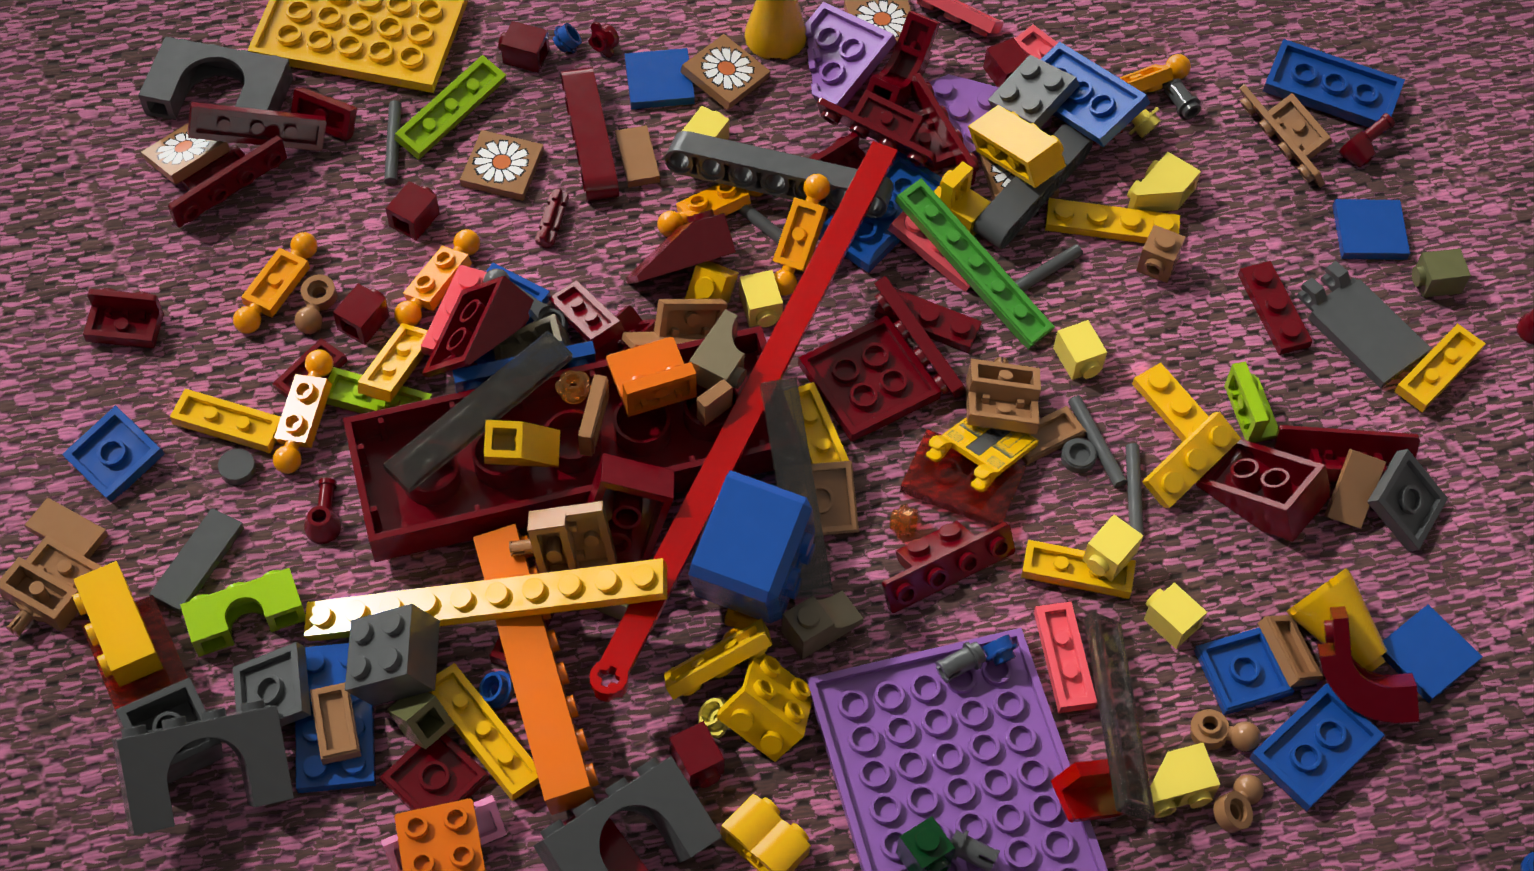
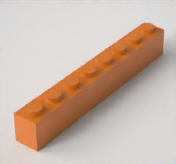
M516 524L473 537L484 580L539 574L537 567H530L527 558L534 556L533 554L511 557L509 541L528 539L527 535L520 537ZM551 614L495 620L544 801L551 815L576 808L591 798L596 801L593 787L599 785L593 762L589 764L585 762L583 752L589 751L588 742L583 728L576 730L573 719L580 717L577 704L573 695L566 696L564 685L570 683L564 662L557 663L554 653L561 651L554 629L548 631L545 620L552 619Z

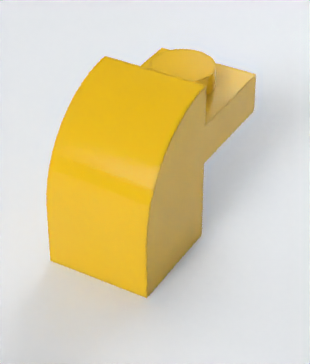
M962 161L953 171L948 170L944 174L940 185L934 190V193L969 232L975 236L976 233L973 232L974 224L979 215L991 202L970 189L973 167Z

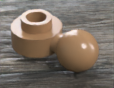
M321 274L307 278L301 286V296L306 307L301 308L296 313L294 322L297 329L305 334H312L320 329L322 316L319 311L330 308L337 299V290L332 279ZM325 293L323 297L315 298L317 294Z
M1202 710L1196 713L1191 720V738L1195 744L1204 743L1206 750L1218 749L1226 741H1231L1236 749L1242 752H1250L1256 749L1261 742V733L1255 724L1243 721L1237 723L1234 727L1229 726L1226 717L1216 710ZM1206 723H1212L1216 726V728L1213 730L1206 729L1203 725Z
M1251 774L1242 775L1234 782L1232 792L1216 798L1213 806L1214 817L1223 830L1235 833L1251 825L1253 820L1251 805L1258 803L1264 795L1262 781Z

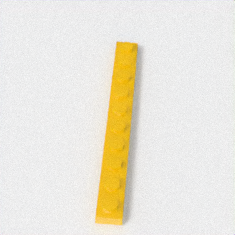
M661 558L307 602L304 637L308 641L350 637L351 620L408 604H414L440 620V626L667 600V563Z

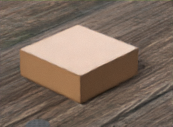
M725 379L719 381L697 398V419L704 426L732 407L733 387Z

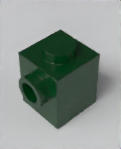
M933 816L899 836L896 854L908 871H947L951 867L955 847Z

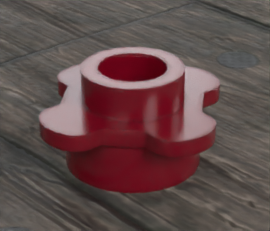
M599 22L592 23V35L588 40L589 45L597 52H602L603 55L611 58L614 55L613 48L619 44L617 31L609 24L601 26Z

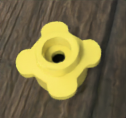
M1156 107L1152 112L1144 109L1131 121L1135 127L1129 134L1132 135L1137 132L1143 138L1161 122L1155 114L1159 111V108Z
M722 697L707 700L698 712V723L704 721L711 736L716 739L722 737L725 734V730L729 728L716 718L719 708L726 702Z

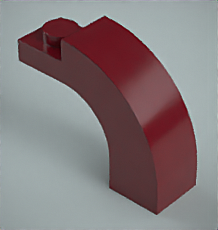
M909 11L888 63L879 74L871 76L866 90L904 107L911 96L913 74L920 73L923 76L933 53L930 50L941 23L914 11Z
M1345 606L1330 607V620H1324L1326 644H1317L1324 675L1333 692L1348 707L1371 719L1390 723L1420 722L1417 684L1413 674L1382 675L1361 667L1351 655L1349 618Z

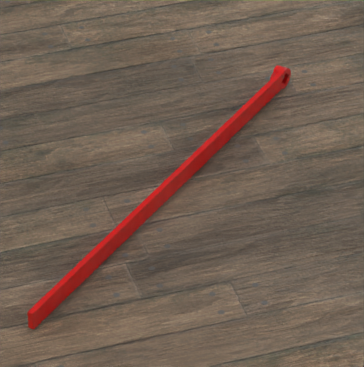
M875 141L871 143L653 558H663L667 563V600L709 520L727 474L730 470H735L890 170L897 156V149ZM667 600L629 604L603 656L590 671V686L597 699L610 702L614 698H622L626 694L629 686L628 676ZM612 674L615 675L619 682L617 684L611 682L608 687L602 685L601 677Z

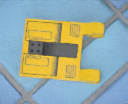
M966 417L944 434L933 436L928 444L932 448L926 453V457L934 462H939L951 448L978 465L974 471V475L977 478L971 482L970 486L979 492H984L997 476L1038 446L1039 440L1028 433L967 425Z

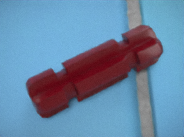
M555 188L550 193L547 201L548 205L545 207L539 225L540 230L537 231L535 237L536 244L543 248H549L554 245L557 237L555 231H559L565 212L564 206H567L569 200L568 193L560 188Z

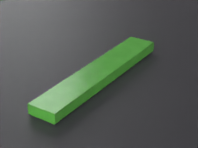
M922 178L897 195L895 202L1028 350L1053 331L1055 326Z

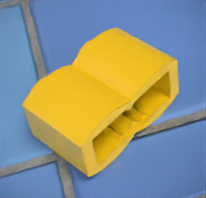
M752 794L721 825L720 834L722 839L757 871H794L809 855L811 847L808 842L809 836L799 825L795 823L790 825L782 820L779 816L780 810L770 799L766 797L761 799L755 794Z

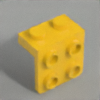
M764 653L758 658L753 657L750 659L743 686L719 708L716 718L776 762L804 737L812 705L811 692L808 684L803 679L796 678L783 668L774 657Z

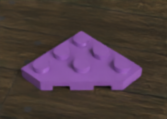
M823 1L805 23V35L808 38L809 47L807 49L808 63L812 75L811 90L815 101L818 102L821 97L844 108L896 44L897 40L894 34Z
M950 74L929 81L939 105H943L946 108L952 126L961 132L964 145L969 153L972 152L975 156L979 155L975 149L968 126L993 109L988 99L999 87ZM1051 117L1040 128V130L1051 126Z

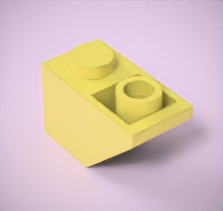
M1167 152L1160 161L1154 160L1150 164L1145 178L1141 182L1136 180L1127 194V197L1130 198L1128 208L1154 212L1178 210L1195 191L1201 171Z
M1204 743L1167 752L1139 809L1142 817L1154 814L1155 818H1162L1174 813L1177 810L1176 807L1189 804L1191 808H1199L1213 800L1212 798L1217 792L1220 782Z

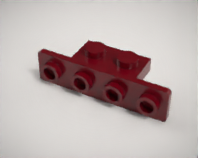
M920 73L913 74L911 96L920 111L915 113L924 119L913 142L934 152L937 160L934 168L927 165L925 167L935 171L954 164L956 168L963 161L973 167L971 185H974L976 171L979 169L976 156L972 152L969 153L965 147L961 132L952 126L949 121L948 112L943 105H939L931 84L925 82Z
M868 90L864 91L853 113L828 100L819 98L817 106L821 117L830 124L838 125L841 123L849 127L851 133L856 132L861 139L870 137L880 144L897 149L899 152L907 155V159L916 166L924 167L927 165L931 168L935 167L937 163L935 153L913 142L924 122L922 116Z
M276 135L246 155L235 144L230 147L231 150L227 154L181 181L183 187L188 192L168 204L174 224L180 228L186 223L194 221L200 214L214 205L222 203L227 197L244 186L250 185L264 173L278 167L287 159L283 140Z
M1280 425L1277 429L1273 449L1325 464L1329 483H1335L1339 478L1349 449L1386 461L1382 477L1387 469L1386 466L1390 464L1397 451L1408 449L1416 458L1420 438L1418 434Z
M955 521L945 524L940 529L920 539H915L908 545L896 550L897 559L906 570L882 582L888 609L892 613H896L1014 554L1015 545L1010 525L1002 522L975 536L960 522Z

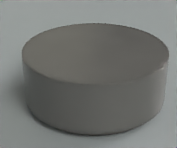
M1074 438L1067 441L1061 452L1062 464L1074 473L1090 471L1097 459L1095 446L1083 438Z
M232 449L221 456L218 462V470L226 483L242 485L253 478L256 472V464L253 456L248 451Z

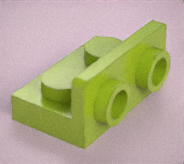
M1246 361L1232 364L1224 387L1245 440L1256 443L1275 439L1278 425L1259 378L1250 373Z

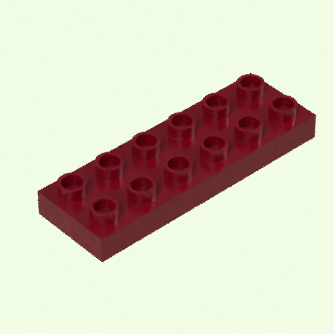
M757 326L737 331L734 344L739 351L745 353L744 369L747 370V374L742 385L738 389L733 388L732 407L706 426L697 419V398L708 389L698 384L697 397L628 417L606 360L343 418L374 561H384L470 541L475 536L516 524L517 529L528 527L529 511L587 503L593 479L603 453L674 470V493L690 490L767 343L762 327ZM705 338L677 344L684 364L689 363V360ZM594 374L607 376L609 400L595 454L593 456L581 455L579 452L578 434ZM780 383L734 472L751 476L780 469L782 466L799 464L800 441ZM486 420L521 421L560 430L559 467L485 464L484 441Z

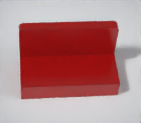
M1127 757L1074 762L1050 781L1069 822L1118 817L1125 813V808L1114 784L1131 773L1133 769Z

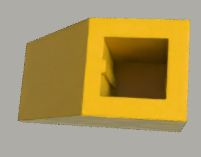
M711 261L697 264L685 299H723L728 304L739 272Z
M486 420L484 441L485 464L559 467L560 430L521 421Z

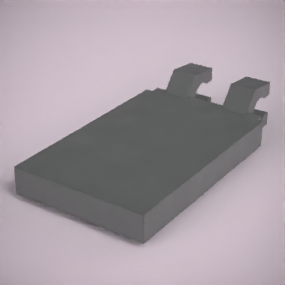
M1337 261L1326 267V274L1321 277V281L1332 291L1326 296L1324 287L1315 279L1310 278L1302 284V291L1296 296L1312 311L1309 320L1380 388L1416 364L1432 349L1360 279L1356 280L1354 277L1350 279L1349 272Z

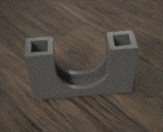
M165 37L138 96L146 115L176 120L188 92L194 85L210 77L226 76L244 84L235 107L280 111L293 80L289 59L276 55L269 56L253 53L248 50L220 47L215 44L198 43L187 39Z
M264 699L240 704L242 711L226 714L225 708H218L201 712L202 719L187 722L186 716L161 721L162 728L146 731V725L121 729L122 737L113 738L112 743L129 833L135 836L175 826L167 783L169 766L174 756L182 747L200 738H217L229 745L235 752L240 762L247 804L249 806L259 807L293 799V790L277 706H265Z
M655 756L636 769L640 775L636 779L628 783L625 777L605 789L608 797L596 804L594 799L591 798L572 810L576 818L564 825L561 819L540 831L544 839L533 845L548 871H608L600 854V835L608 818L613 813L620 811L636 812L648 818L657 827L679 863L692 858L721 838L722 835L672 756L662 762H659Z

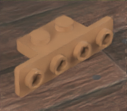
M1245 84L1239 87L1243 99L1240 100L1243 108L1250 116L1256 113L1262 121L1258 123L1269 138L1274 135L1281 143L1277 146L1288 160H1291L1293 157L1300 164L1297 170L1307 183L1314 181L1319 188L1325 185L1320 171L1310 159L1333 142L1328 133L1295 95L1291 93L1267 111Z
M659 299L654 332H623L622 340L630 348H634L668 337H673L676 344L703 339L708 335L724 310H727V303L723 299Z

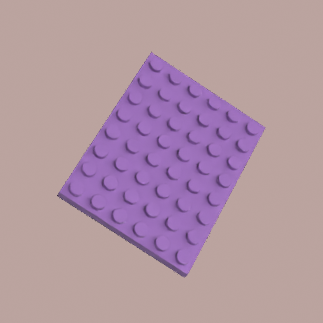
M1022 628L806 679L811 692L810 697L862 871H908L896 854L899 836L933 816L950 841L956 830L962 833L967 830L969 831L968 836L1000 850L991 871H1108L1090 820L1069 822L1050 781L1068 768L1070 763ZM1009 634L1013 643L1019 644L1018 648L1013 650L1016 657L999 666H995L993 661L984 662L981 669L975 670L973 668L952 679L949 683L943 681L936 669V661L962 649L965 642L970 644L977 642L982 648L986 644ZM957 857L956 860L952 859L951 867L947 871L984 870Z

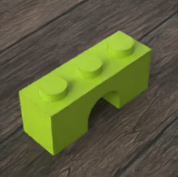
M290 568L272 570L260 578L248 582H236L224 590L209 595H197L190 601L180 604L191 643L198 657L235 645L231 633L232 625L243 614L252 612L261 614L266 618L271 632L305 621L306 616Z

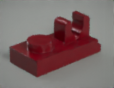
M304 87L294 89L291 113L325 116V133L345 141L351 139L354 134L357 107Z

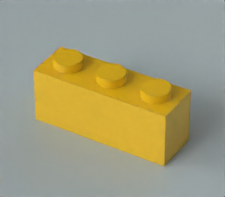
M997 105L968 126L978 153L1034 188L1066 167L1062 154L1064 148L1056 136L1048 135L1040 130L1036 124L1026 122L1017 113L1010 112L1000 105Z
M112 562L74 578L73 580L79 593L72 595L80 615L88 614L91 623L84 627L93 647L98 644L101 646L103 654L97 656V659L105 677L113 675L119 687H122L163 669L118 562Z

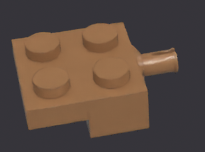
M1001 357L996 358L994 362L971 359L966 377L967 425L1037 434L1039 427L1038 400L1041 393L1040 368L1008 364V360L1005 357L1002 363Z
M603 501L529 511L527 532L530 539L509 541L511 557L533 554L539 573L617 564V554Z
M46 535L26 560L18 557L0 578V595L4 600L17 606L20 610L6 628L12 634L20 637L30 622L35 620L45 622L58 631L63 632L79 612L72 595L79 593L73 579L103 566Z

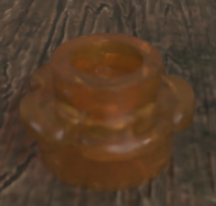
M568 370L560 375V380L556 382L555 388L565 402L577 404L586 399L590 392L591 384L586 373ZM571 383L577 384L576 386H570Z
M903 504L899 509L892 511L890 529L895 531L899 539L902 536L913 537L918 525V510L909 508L908 504Z

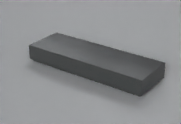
M211 508L149 593L151 600L183 615L180 604L190 601L198 594L244 530L243 523Z

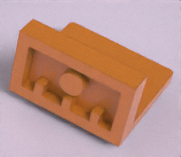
M673 337L616 352L606 357L609 370L628 417L697 397L696 371L692 362L684 364Z
M472 799L459 800L395 815L403 871H486Z

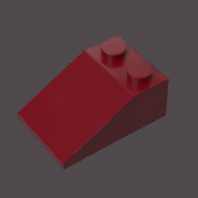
M713 209L686 217L688 224L679 226L626 277L627 283L644 281L736 253L725 214L722 213L714 216Z
M505 276L463 289L422 374L428 378L470 365L525 326L529 320L528 313L534 300Z
M1240 439L1196 482L1197 487L1259 530L1292 542L1331 497L1325 464Z
M606 453L602 454L587 503L603 501L617 554V564L650 560L674 499V470Z

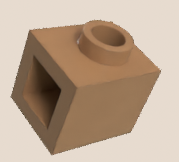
M1154 225L1142 249L1136 271L1168 283L1186 237Z

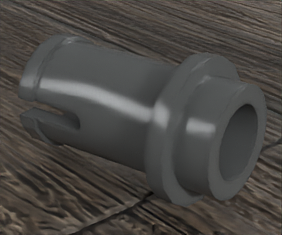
M1174 79L1166 85L1168 88H1164V93L1177 107V114L1180 117L1184 116L1185 119H1192L1200 112V100L1198 97L1191 95L1181 79Z
M965 642L962 649L936 661V669L943 681L949 683L952 679L973 668L975 670L981 669L982 663L986 662V656L977 642L971 644Z
M956 830L951 840L955 847L952 859L956 860L959 857L984 871H991L1000 850L968 836L969 831L967 830L964 833Z

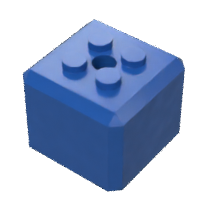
M730 470L724 480L690 565L688 576L695 596L758 620L762 618L764 622L769 624L782 619V614L785 613L790 598L795 600L802 583V578H800L803 564L809 565L815 550V544L813 543L815 535L813 509L807 497Z

